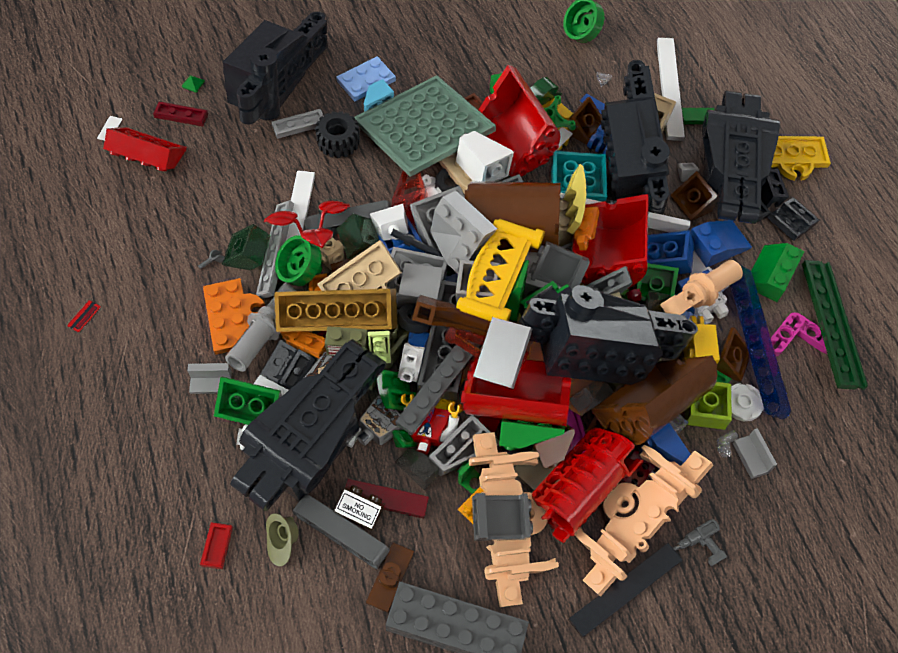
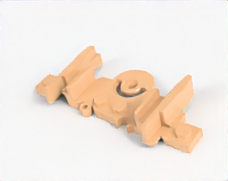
M495 432L474 434L473 442L476 457L469 459V466L489 464V468L482 469L479 477L480 487L484 490L481 493H485V496L521 495L522 493H527L528 499L531 500L529 517L533 523V533L531 535L542 531L548 522L547 519H541L546 511L535 504L531 492H523L521 483L515 480L518 473H515L513 467L515 465L536 466L539 453L520 452L511 455L507 454V452L498 453ZM531 537L526 540L494 541L493 545L486 547L491 551L493 565L485 567V577L487 580L497 579L496 588L499 607L523 604L519 582L527 581L529 574L542 573L559 567V563L556 562L555 558L546 562L530 563L529 552H531V548L529 547L531 546Z
M646 445L641 447L643 450L640 454L641 458L659 468L655 474H649L652 480H646L640 487L632 483H619L608 494L605 501H603V508L611 520L605 527V530L602 529L600 531L602 535L597 542L585 534L581 527L575 534L578 540L591 551L590 558L596 563L583 581L600 597L616 578L620 581L627 578L625 572L613 563L614 560L617 558L620 562L627 561L630 563L637 555V548L641 552H646L649 549V545L645 539H651L664 522L671 521L669 516L666 515L667 511L674 509L676 512H679L678 506L688 495L692 498L699 496L702 488L697 484L713 467L711 461L694 451L683 465L680 466L674 461H667L660 453ZM635 493L639 499V506L636 512L629 517L616 516L617 512L626 514L633 510L635 500L632 495ZM628 501L629 505L623 508L622 503Z

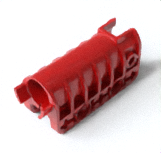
M600 428L591 429L565 456V459L533 491V501L537 506L542 507L546 511L541 519H547L550 527L554 529L552 536L562 543L570 536H574L581 525L585 524L588 517L597 510L602 501H605L608 494L617 487V484L625 476L630 477L643 463V460L638 458L635 460L626 458L634 449V443L614 432Z

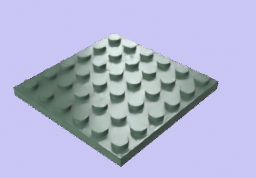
M437 75L355 116L358 126L410 177L458 151L459 139L464 134L476 131L483 136H487L496 131L494 123Z

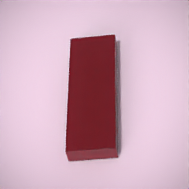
M159 101L153 116L158 119L203 127L208 111Z

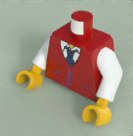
M403 394L401 402L407 407L410 402L406 401V395ZM410 394V402L415 397L413 394ZM455 402L449 404L448 410L434 407L416 432L411 435L413 440L419 443L418 453L428 455L431 445L439 447L457 429L459 422L458 413L463 411L462 404L458 405L457 411L454 409Z

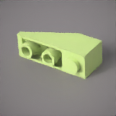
M368 332L369 350L386 363H391L390 332Z

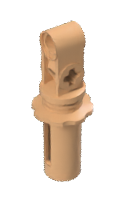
M728 260L708 274L702 272L694 273L683 286L681 293L672 296L661 303L660 306L665 313L677 315L683 314L690 307L711 306L716 303L719 295L718 292L742 278V268L736 261Z

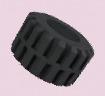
M333 111L331 114L326 113L325 117L321 116L319 118L320 121H317L315 131L317 145L320 151H323V154H329V157L332 158L334 156L340 158V156L347 157L348 154H353L354 150L358 149L360 135L358 122L355 120V117L350 116L347 112L344 114L343 111L338 113Z

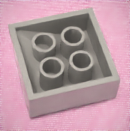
M460 186L410 204L421 241L437 250L439 248L430 232L434 210L443 196L455 190L465 198Z
M455 190L443 196L434 210L430 232L445 262L458 274L460 260L475 261L481 248L495 233L497 228Z
M393 247L391 256L402 273L404 263L443 268L441 283L442 280L446 279L448 264L443 257ZM402 274L387 283L388 289H396L397 309H400L405 304L417 303L416 300L398 298Z

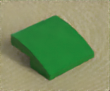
M383 370L377 378V384L385 408L404 411L406 405L402 404L401 396L405 394L406 401L410 402V394L416 396V392H410V382L402 381L398 378L399 372Z

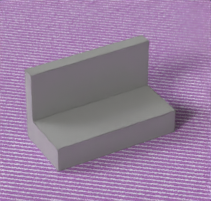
M229 363L188 364L187 371L191 377L189 393L218 394L220 377L231 378L232 376Z
M758 428L754 429L749 436L734 440L732 443L751 479L770 473L777 465Z

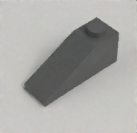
M625 266L586 286L595 291L611 295L617 292L623 293L633 283L628 268Z

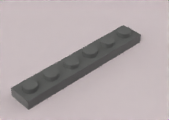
M467 330L395 421L396 425L413 435L483 346L484 340Z

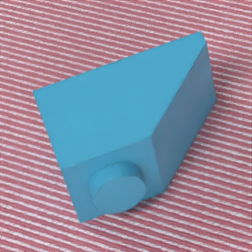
M383 79L374 82L368 87L364 101V112L394 97V91Z

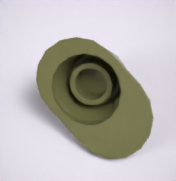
M275 513L271 514L266 522L267 551L274 565L284 566L291 557L292 545L298 539L299 530L293 517H283Z

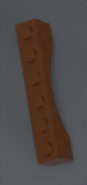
M420 295L417 300L412 318L414 321L428 325L469 330L483 336L487 335L491 323L488 320L460 311V309L456 308L457 305ZM531 341L528 342L525 353H529Z

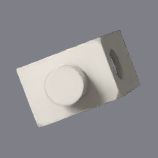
M403 204L370 213L374 229L382 240H397V238L390 235L393 228L408 234V220Z

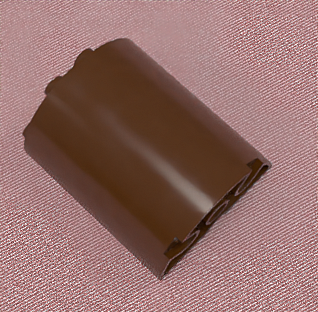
M471 181L468 184V188L465 190V199L492 224L495 219H502L535 231L540 229L545 231L541 245L544 246L546 241L558 245L561 183ZM501 239V245L497 247L501 251L514 249L506 239ZM530 247L529 252L537 253L538 249Z
M713 355L687 358L685 360L686 363L679 359L658 361L645 380L633 385L625 384L591 410L606 430L610 428L614 433L629 439L634 445H640L713 389L717 381V363Z

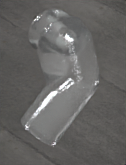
M734 430L729 431L717 440V451L723 458L731 455L730 443L738 438Z

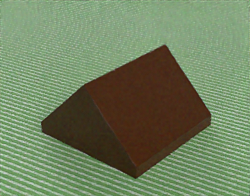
M590 96L584 100L569 118V121H575L576 123L575 130L569 129L573 133L571 137L586 145L601 125L602 119L601 113Z
M698 171L671 194L672 198L691 221L712 212L718 200L716 192Z
M735 327L730 328L719 350L720 360L717 364V370L735 381L742 382L752 349Z

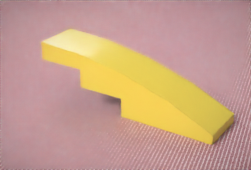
M581 164L572 174L563 198L569 202L565 215L571 218L567 228V232L574 234L581 225L585 211L586 179L584 168Z

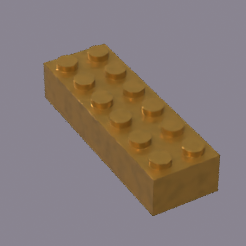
M396 289L275 292L276 332L327 331V326L365 330L397 328Z

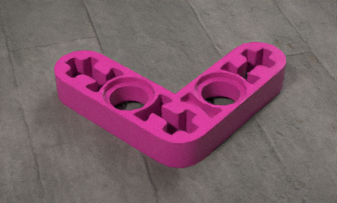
M795 312L786 318L765 346V350L769 355L779 356L797 335L822 353L827 354L820 327L803 315ZM794 320H796L797 323L792 328L790 325ZM807 330L814 331L816 336H809ZM781 331L788 332L790 338L783 337ZM776 342H780V345L774 349L773 346Z

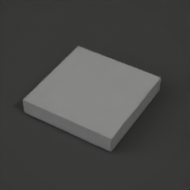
M404 263L398 298L417 301L419 296L423 295L438 300L443 268Z

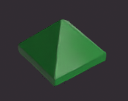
M189 75L182 88L197 93L205 80Z
M394 430L392 432L395 447L408 448L416 446L412 437L405 430Z

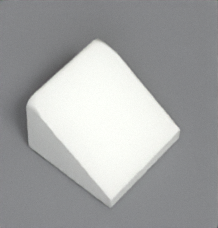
M694 163L677 164L679 177L682 182H685L696 171L699 172L698 167Z

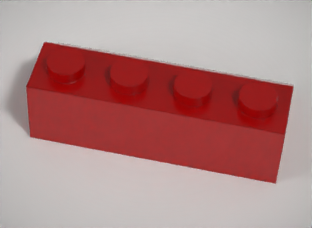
M127 127L106 128L103 149L110 151L112 155H123L127 160L141 161L142 165L156 166L157 170L166 172L168 169L176 167L187 147Z

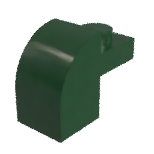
M547 77L539 79L530 88L542 106L550 98L562 95L558 90L559 87Z

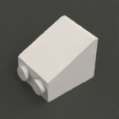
M473 131L460 137L456 162L472 181L497 182L509 175L514 152Z

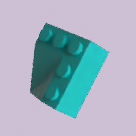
M555 151L553 153L551 183H561L560 193L566 192L572 174L581 164L583 165L586 179V198L601 202L606 201V154Z

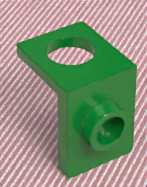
M468 462L467 464L464 463L458 470V483L473 494L477 489H473L469 482L473 478L479 479L481 474L474 469L475 465L469 466Z

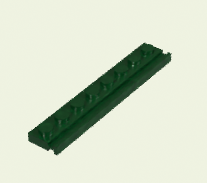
M805 260L802 263V267L837 389L856 390L861 388V390H865L868 384L830 262L825 264L822 261Z

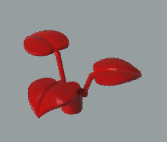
M325 201L321 203L319 210H322L318 229L303 231L298 219H296L298 217L297 213L291 211L275 212L266 217L264 223L268 222L273 225L284 226L294 222L303 239L323 248L326 242L333 236L332 230L322 228L325 214L343 212L350 207V204L340 201Z

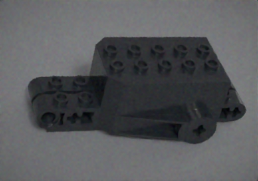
M322 12L310 13L294 30L264 20L223 61L227 102L238 107L239 118L243 124H253L259 118L262 120L276 119L280 114V107L304 77L308 68L328 48L326 35L327 20H325V15Z
M633 60L628 64L627 76H624L625 86H623V94L627 96V100L606 102L604 110H601V129L604 130L603 142L607 147L606 159L609 160L608 171L609 176L612 178L611 190L614 192L615 202H617V199L648 194L649 212L663 215L669 197L666 176L669 175L668 159L670 149L663 141L650 68L645 66L640 60Z
M726 90L723 94L722 105H717L715 110L708 109L705 114L702 127L704 144L703 178L718 195L716 202L718 204V219L731 221L737 219L738 222L757 223L761 208V189L770 173L780 129L779 120L770 119L769 112H762L760 95L744 93L742 97L741 92Z
M584 285L574 287L569 295L560 294L557 301L542 298L531 299L518 323L533 329L529 341L540 343L548 376L633 385L645 380L660 358L677 359L698 331L696 324L686 319L685 315L649 311L645 305L595 291Z
M351 339L348 343L346 342L318 375L304 377L245 428L239 442L245 447L242 451L248 460L234 475L230 485L245 497H249V500L263 511L270 509L284 491L298 501L305 494L312 492L321 482L331 464L359 431L355 405L382 373L386 362L371 351L368 352L367 348L354 339Z

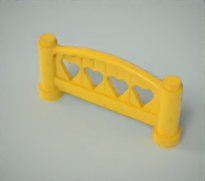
M495 219L493 225L497 230L478 253L469 275L466 297H460L456 308L464 313L490 322L492 317L509 321L512 310L505 308L530 247L539 249L545 231L540 229L535 231L502 219ZM501 239H506L514 249L501 251L497 247L501 245ZM495 254H499L507 264L492 266L490 262L494 260L493 256ZM487 270H493L501 280L486 282L483 278L487 276ZM480 286H486L494 296L478 298L476 294L480 292Z

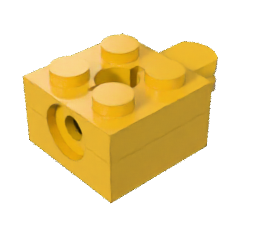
M690 315L689 320L696 324L698 331L683 350L684 357L682 361L686 363L685 360L687 358L713 355L714 360L718 364L720 357L716 325L704 324L703 316H697L696 319V316Z

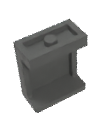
M546 241L544 246L541 245L538 249L537 256L539 258L537 263H532L529 273H531V280L533 281L535 279L546 283L554 281L559 287L568 284L573 289L580 285L590 261L587 257Z
M476 493L472 497L474 541L526 540L531 537L533 533V523L529 518L531 500L528 499L527 493H522L521 495L485 496V493Z

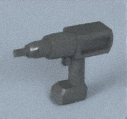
M713 518L686 534L684 539L680 540L677 546L673 547L676 551L700 543L702 547L706 545L714 554L708 558V563L711 567L728 557L710 537L720 530L718 522Z

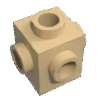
M332 237L323 248L320 247L321 263L325 264L330 270H332L330 264L345 260L344 246L339 240L336 241Z

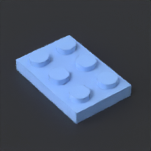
M377 56L336 76V79L355 102L366 96L368 87L374 82L383 79L389 85L396 81V76Z

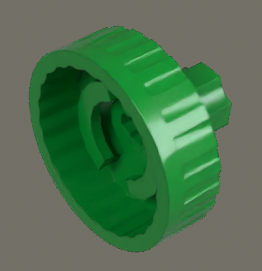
M593 0L574 1L564 16L563 27L566 35L580 43H587L595 39L604 25L605 14L603 8Z
M296 235L286 240L281 246L275 262V270L279 279L297 287L308 284L316 275L321 273L323 268L321 266L322 255L320 247L306 241L301 235Z

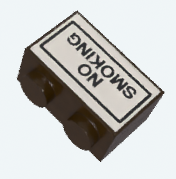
M355 485L345 487L333 512L373 530L386 504L381 502L382 498L374 494L368 496L362 493L363 489Z

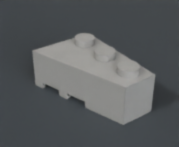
M471 415L428 457L426 462L440 476H443L461 467L464 463L467 464L471 457H476L473 442L474 434L491 432L474 415ZM496 438V444L498 448L500 441Z

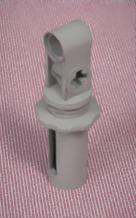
M286 282L277 292H292L296 290ZM275 296L267 307L263 306L259 309L258 313L249 314L247 320L249 324L248 329L225 356L227 363L234 369L242 372L245 371L268 340H277L280 337V332H276Z

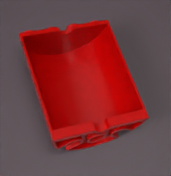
M507 65L493 86L494 93L486 97L478 111L496 125V131L485 137L514 152L509 170L510 177L519 174L522 177L549 161L552 154L559 148L561 136L560 131L515 67Z
M648 194L617 199L615 204H608L604 201L585 205V208L598 207L599 217L595 238L589 240L587 250H579L575 236H573L572 252L587 257L590 261L581 283L586 286L626 266L633 283L631 286L637 284L645 276L648 267Z
M476 354L475 360L470 362V370H468L467 380H465L464 391H462L461 396L463 411L466 414L566 426L571 378L548 376L544 361L523 359L514 389L473 377L480 354Z

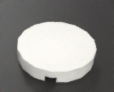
M739 383L731 386L732 417L744 422L758 418L764 410V399L759 390L749 384Z

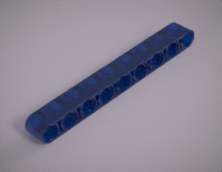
M739 264L742 268L743 276L740 280L731 284V289L763 407L768 415L778 419H785L790 415L791 407L751 270Z

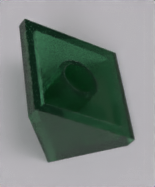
M354 213L337 228V233L344 246L347 259L358 256L379 241L372 219Z

